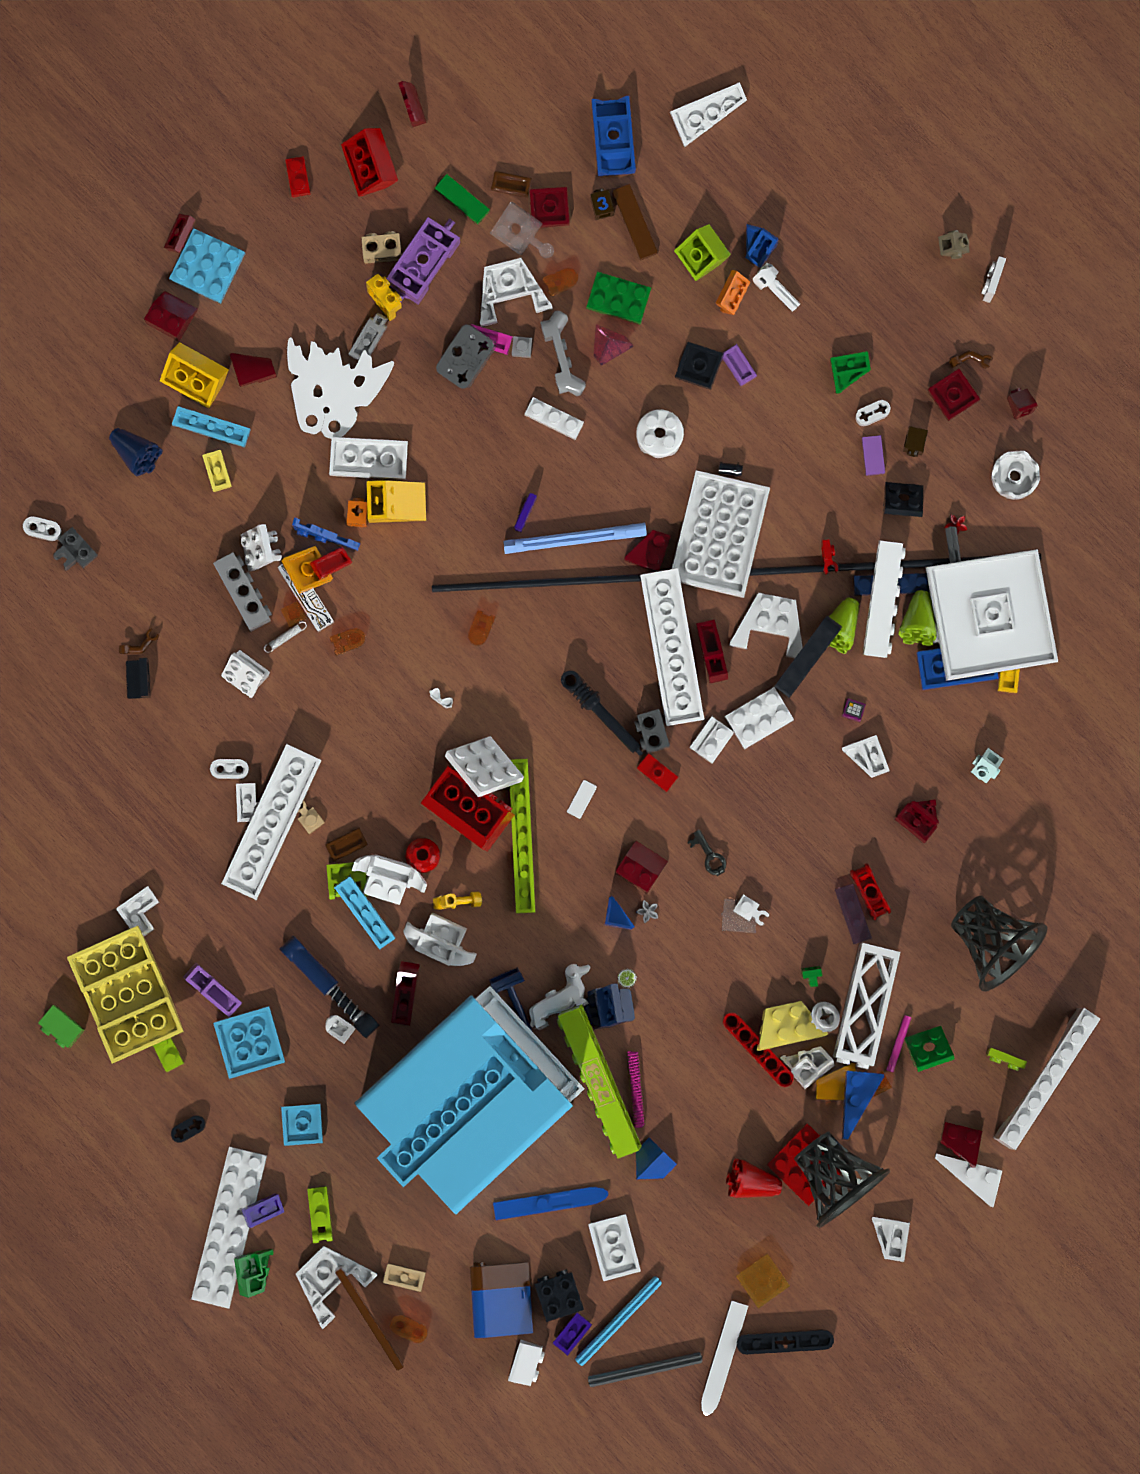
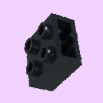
M565 1269L556 1272L557 1276L549 1278L548 1275L537 1279L538 1282L534 1284L546 1322L584 1310L572 1271L568 1272Z

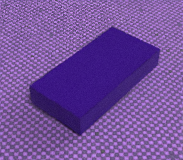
M529 493L515 524L516 531L522 533L537 500V495Z

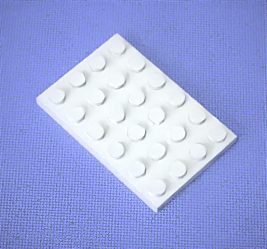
M696 470L672 569L678 568L682 584L744 598L770 487Z

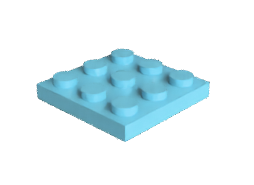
M193 228L169 280L221 304L243 260L245 252Z
M270 1006L213 1023L229 1079L285 1063Z

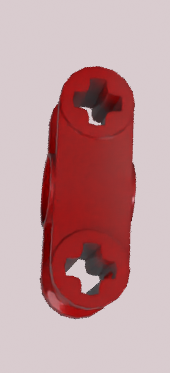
M865 863L863 867L855 871L851 870V877L858 887L873 921H876L878 917L886 913L890 914V907L878 887L869 864ZM870 886L875 889V895L871 898L866 895V889Z

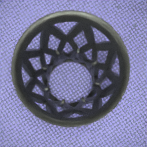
M982 895L969 901L957 913L951 923V928L962 938L969 949L980 980L979 988L984 992L998 987L1016 973L1039 948L1048 930L1044 923L1037 922L1036 924L1018 920L1002 912ZM972 905H975L976 908L974 912L968 911ZM963 915L964 921L961 923L958 920ZM1007 925H1011L1015 929H1010ZM985 934L990 935L993 945L987 944ZM1002 939L1008 941L1004 946L1002 944ZM1019 939L1034 940L1022 955L1016 941ZM1010 947H1012L1014 953L1008 952L1007 950ZM985 951L994 956L989 963L985 960ZM1003 956L1015 960L1016 962L1001 974L999 958ZM987 974L994 978L991 981L985 982Z
M829 1131L811 1142L794 1158L809 1182L815 1200L816 1220H818L816 1226L818 1228L823 1227L846 1211L890 1173L889 1168L884 1170L849 1152ZM836 1168L840 1169L842 1176L837 1174ZM854 1171H857L862 1179H858ZM835 1184L841 1186L842 1195L835 1192Z

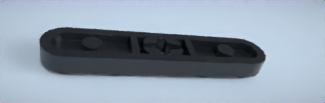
M828 1330L744 1334L738 1338L736 1346L739 1352L747 1355L827 1350L834 1344V1337ZM785 1336L787 1340L796 1341L795 1343L787 1344L786 1348L783 1344H775V1341H782Z

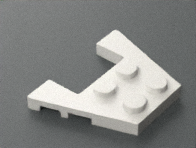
M522 258L484 267L481 327L497 323L493 306L495 303L531 295L536 313L553 309L552 304L546 298Z
M758 593L729 645L747 649L750 630L785 636L789 638L786 657L795 659L802 649L796 600Z
M323 1246L296 1273L322 1329L336 1317L323 1303V1300L341 1283L335 1273L337 1267L342 1266L347 1275L352 1274L364 1287L378 1275L374 1271L326 1246Z

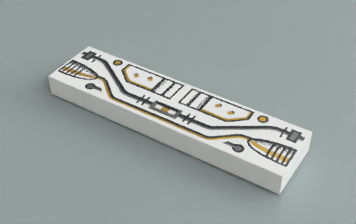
M280 565L278 567L279 571L316 630L319 632L334 623L315 590L311 589L299 594L284 565Z

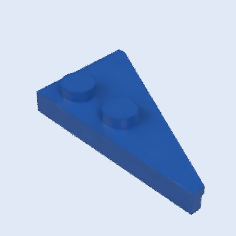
M294 517L292 526L298 535L303 537L311 535L315 537L316 541L321 543L329 541L356 551L359 550L360 543L337 536L338 534L313 524L307 523L303 525L300 523V519Z
M846 1071L842 1127L843 1140L849 1139L883 1080L884 1074Z

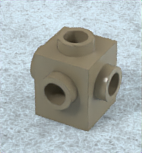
M953 230L949 231L948 234L938 237L940 254L942 256L959 259L963 257V254L970 252L969 240L965 233Z

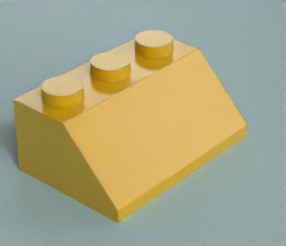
M179 342L168 355L160 382L209 409L222 388L229 369Z

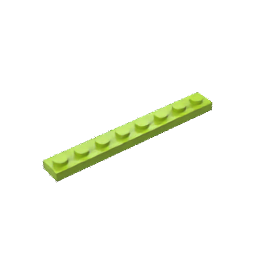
M514 759L511 762L524 776L522 782L510 786L511 807L513 808L511 812L515 814L511 821L516 914L535 913L528 759Z

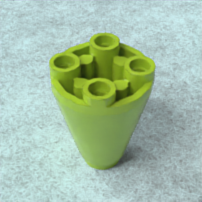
M920 590L915 592L901 623L898 635L903 638V643L911 645L915 642L931 646L933 641L936 640L937 631L930 593Z
M849 597L842 601L829 616L842 626V629L829 646L836 648L838 652L846 654L854 643L859 615V602Z

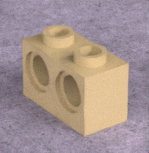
M394 231L385 232L384 235L369 233L365 235L366 237H361L365 264L398 261L402 256L399 233L396 234ZM389 242H394L396 247L390 250L386 248V245ZM370 244L377 245L375 251H369L367 248Z

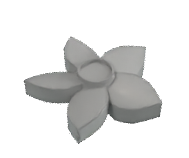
M643 900V908L637 910L636 913L643 915L644 923L649 921L650 917L657 919L658 915L654 912L657 904L649 906L648 902Z

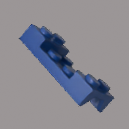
M629 96L608 101L592 99L598 176L635 174ZM611 131H616L619 137L612 140L608 137V134Z

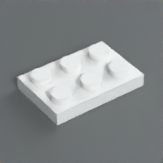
M775 687L725 716L744 750L794 721Z
M626 1214L588 1224L603 1281L641 1271Z

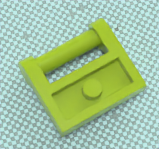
M354 862L326 865L329 899L341 897L335 890L334 884H339L349 876L355 882H361V887L359 888L363 892L367 881L366 873L352 871Z

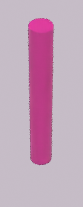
M906 1015L903 1017L887 1065V1071L894 1072L912 1017Z

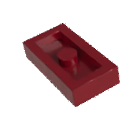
M179 214L163 248L180 253L189 232L192 230L195 219L189 215Z

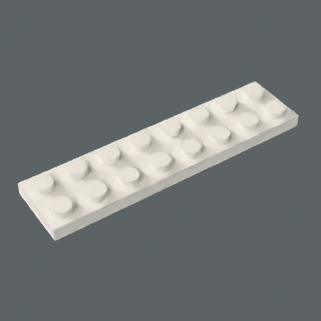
M676 568L642 574L640 577L666 726L704 720L679 570Z
M286 744L221 884L255 900L258 899L322 760Z
M229 1147L191 1300L230 1308L237 1281L234 1258L243 1255L249 1227H247L241 1209L256 1203L267 1155Z

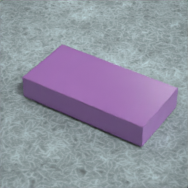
M737 344L723 352V360L740 386L757 377V374Z
M881 435L862 437L866 476L885 474Z

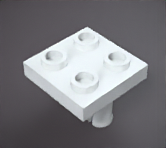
M266 524L258 525L241 534V544L244 548L245 563L248 571H255L273 561H280L282 555H277L281 553L279 549L271 550L270 543H276L278 536L273 537V535H277L276 531L267 532Z

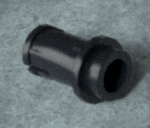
M720 462L719 474L735 475L736 478L742 476L743 465H740L739 462L737 464Z

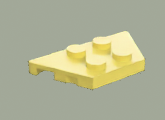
M802 1001L766 1008L763 1010V1024L760 1028L761 1036L757 1050L761 1051L828 1035V1032L816 1029L815 1024L811 1023V1012Z

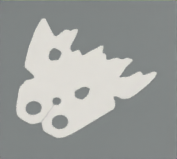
M290 337L287 346L288 368L292 374L299 376L293 380L291 388L300 428L310 434H317L322 431L323 435L330 439L332 437H343L357 420L355 407L368 406L390 375L394 362L391 361L372 368V357L364 350L356 367L351 369L349 364L342 365L339 348L334 353L325 355L322 348H318L317 344L313 341L310 345L307 361L302 355L301 347L295 346L293 339ZM358 375L365 377V381L360 387H356L354 384V380ZM316 385H320L323 395L319 398L313 395ZM324 407H329V413L325 414L323 412ZM314 415L317 417L318 422L314 427L306 424L307 416ZM333 420L340 423V430L336 433L331 432L328 428L329 423Z

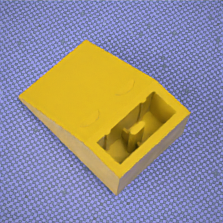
M367 481L369 523L426 521L425 483Z

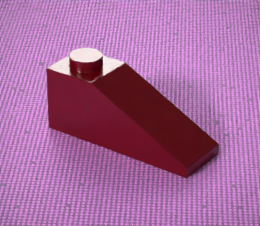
M404 961L400 963L391 1023L409 1026L411 1024L420 964Z

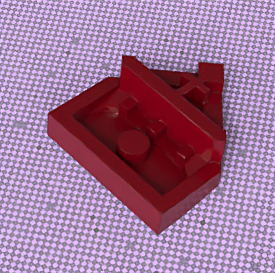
M936 799L907 803L895 818L898 823L924 844L938 828L939 820L936 813Z

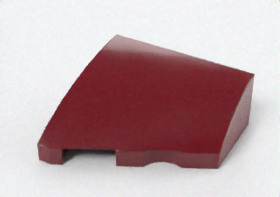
M406 81L398 82L412 127L427 123L416 87Z

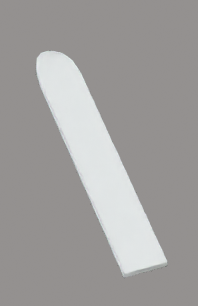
M731 1301L702 1396L701 1407L703 1414L707 1416L713 1413L720 1401L748 1309L747 1305Z

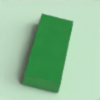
M448 174L435 187L438 193L477 225L490 212L488 207Z

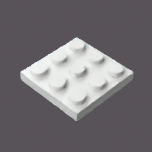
M491 736L454 748L445 754L447 760L477 797L520 783L524 778Z

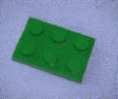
M597 272L586 309L641 325L651 287Z

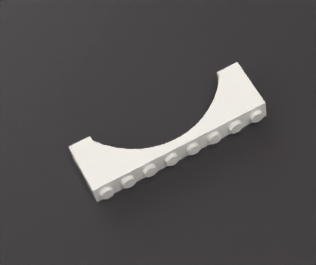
M1085 1008L1076 1009L1041 1074L1016 1109L1003 1122L993 1137L1009 1149H1017L1100 1021L1099 1017Z

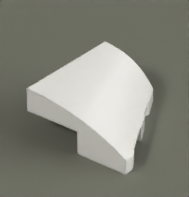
M821 1046L812 1048L810 1051H799L796 1055L787 1057L783 1055L780 1057L781 1061L792 1072L804 1089L835 1066L833 1059Z

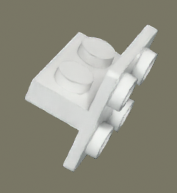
M239 650L230 656L221 676L241 690L242 693L252 698L270 672Z

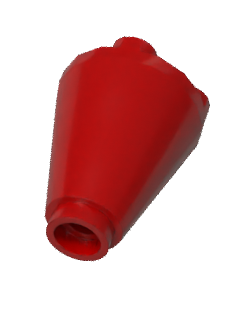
M734 1159L732 1172L728 1173L726 1177V1184L729 1185V1197L751 1198L780 1195L782 1190L781 1180L745 1160Z

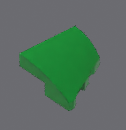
M273 1249L260 1250L234 1258L239 1295L249 1298L265 1291L266 1277L270 1270L267 1267L269 1255H273Z

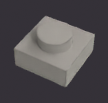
M513 336L512 357L531 358L532 338Z

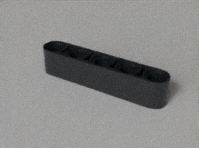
M826 616L774 687L790 698L842 629V626L829 616Z

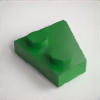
M868 351L830 358L836 394L841 393L871 370Z

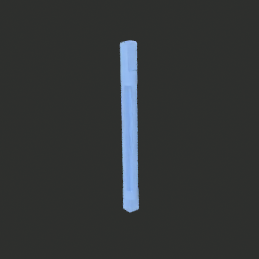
M645 523L556 535L505 540L503 543L505 554L528 550L647 536Z

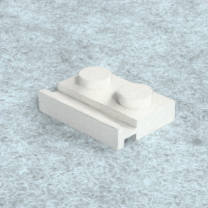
M711 717L690 746V749L712 764L730 740L734 731L717 721L714 717Z

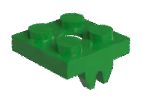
M941 1025L904 1038L911 1060H913L914 1067L917 1068L918 1072L955 1059ZM926 1043H933L935 1045L932 1051H926L923 1047Z

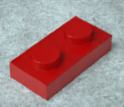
M304 156L285 159L292 198L310 195Z

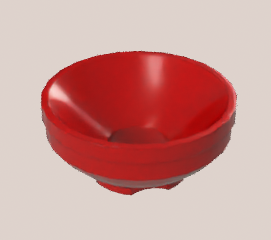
M416 839L407 847L406 862L419 873L430 872L439 864L440 850L436 843L430 839ZM420 849L427 850L428 858L421 861L417 858V852Z

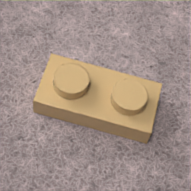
M388 1263L383 1283L421 1292L426 1272Z

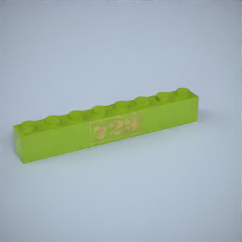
M580 1004L560 1012L557 1023L560 1029H563L565 1032V1042L573 1051V1061L581 1070L579 1073L580 1078L589 1089L587 1090L588 1097L591 1101H594L596 1116L602 1120V1130L604 1135L610 1139L611 1143L609 1145L612 1153L616 1154L617 1158H621L639 1151L642 1145L583 1005Z

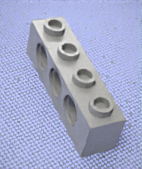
M232 552L214 562L216 570L249 630L252 632L271 621L269 616L272 614L267 605H262L260 599L263 597L258 588L254 590L251 583L254 581L249 572H244L242 566L245 564L240 555L235 556ZM233 570L240 572L237 579L230 578V573ZM242 587L249 588V592L245 596L239 595V590ZM252 603L258 605V609L255 612L248 611V607Z

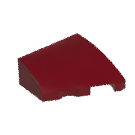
M236 353L230 354L240 387L277 377L271 358Z

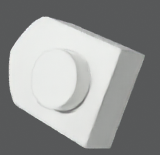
M338 1015L328 1017L325 1023L326 1031L343 1044H345L356 1029Z

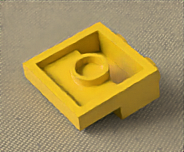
M377 274L366 282L367 292L389 321L396 317V312L402 308V298L396 291L392 292L389 288L391 285L385 276L381 277Z

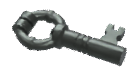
M701 830L694 832V840L688 841V844L691 843L690 848L694 847L695 844H700L706 854L705 869L710 874L716 876L723 874L726 868L725 857L712 851ZM719 858L722 865L714 870L711 869V866H709L710 860Z

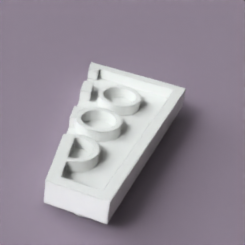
M740 83L670 111L684 147L747 101Z

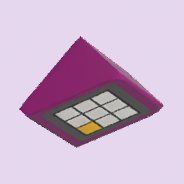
M848 698L842 717L860 723L866 704Z

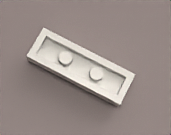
M534 397L525 412V416L576 440L584 424L583 421Z

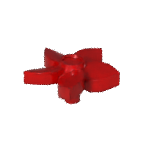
M950 515L952 523L947 524L945 528L956 527L957 535L960 531H967V527L963 524L965 516L957 520L954 515Z

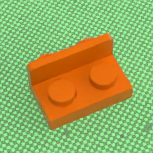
M731 271L715 303L721 307L720 311L722 313L735 314L750 284V281L738 271Z

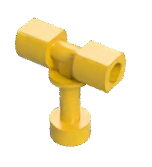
M471 892L470 896L464 897L446 894L433 898L435 910L450 907L455 909L456 905L461 904L481 907L482 904L480 892Z

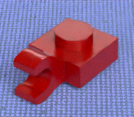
M830 539L822 540L823 571L825 575L828 574L827 568L832 566L835 573H837L838 565L832 561V556H835L834 545H830Z

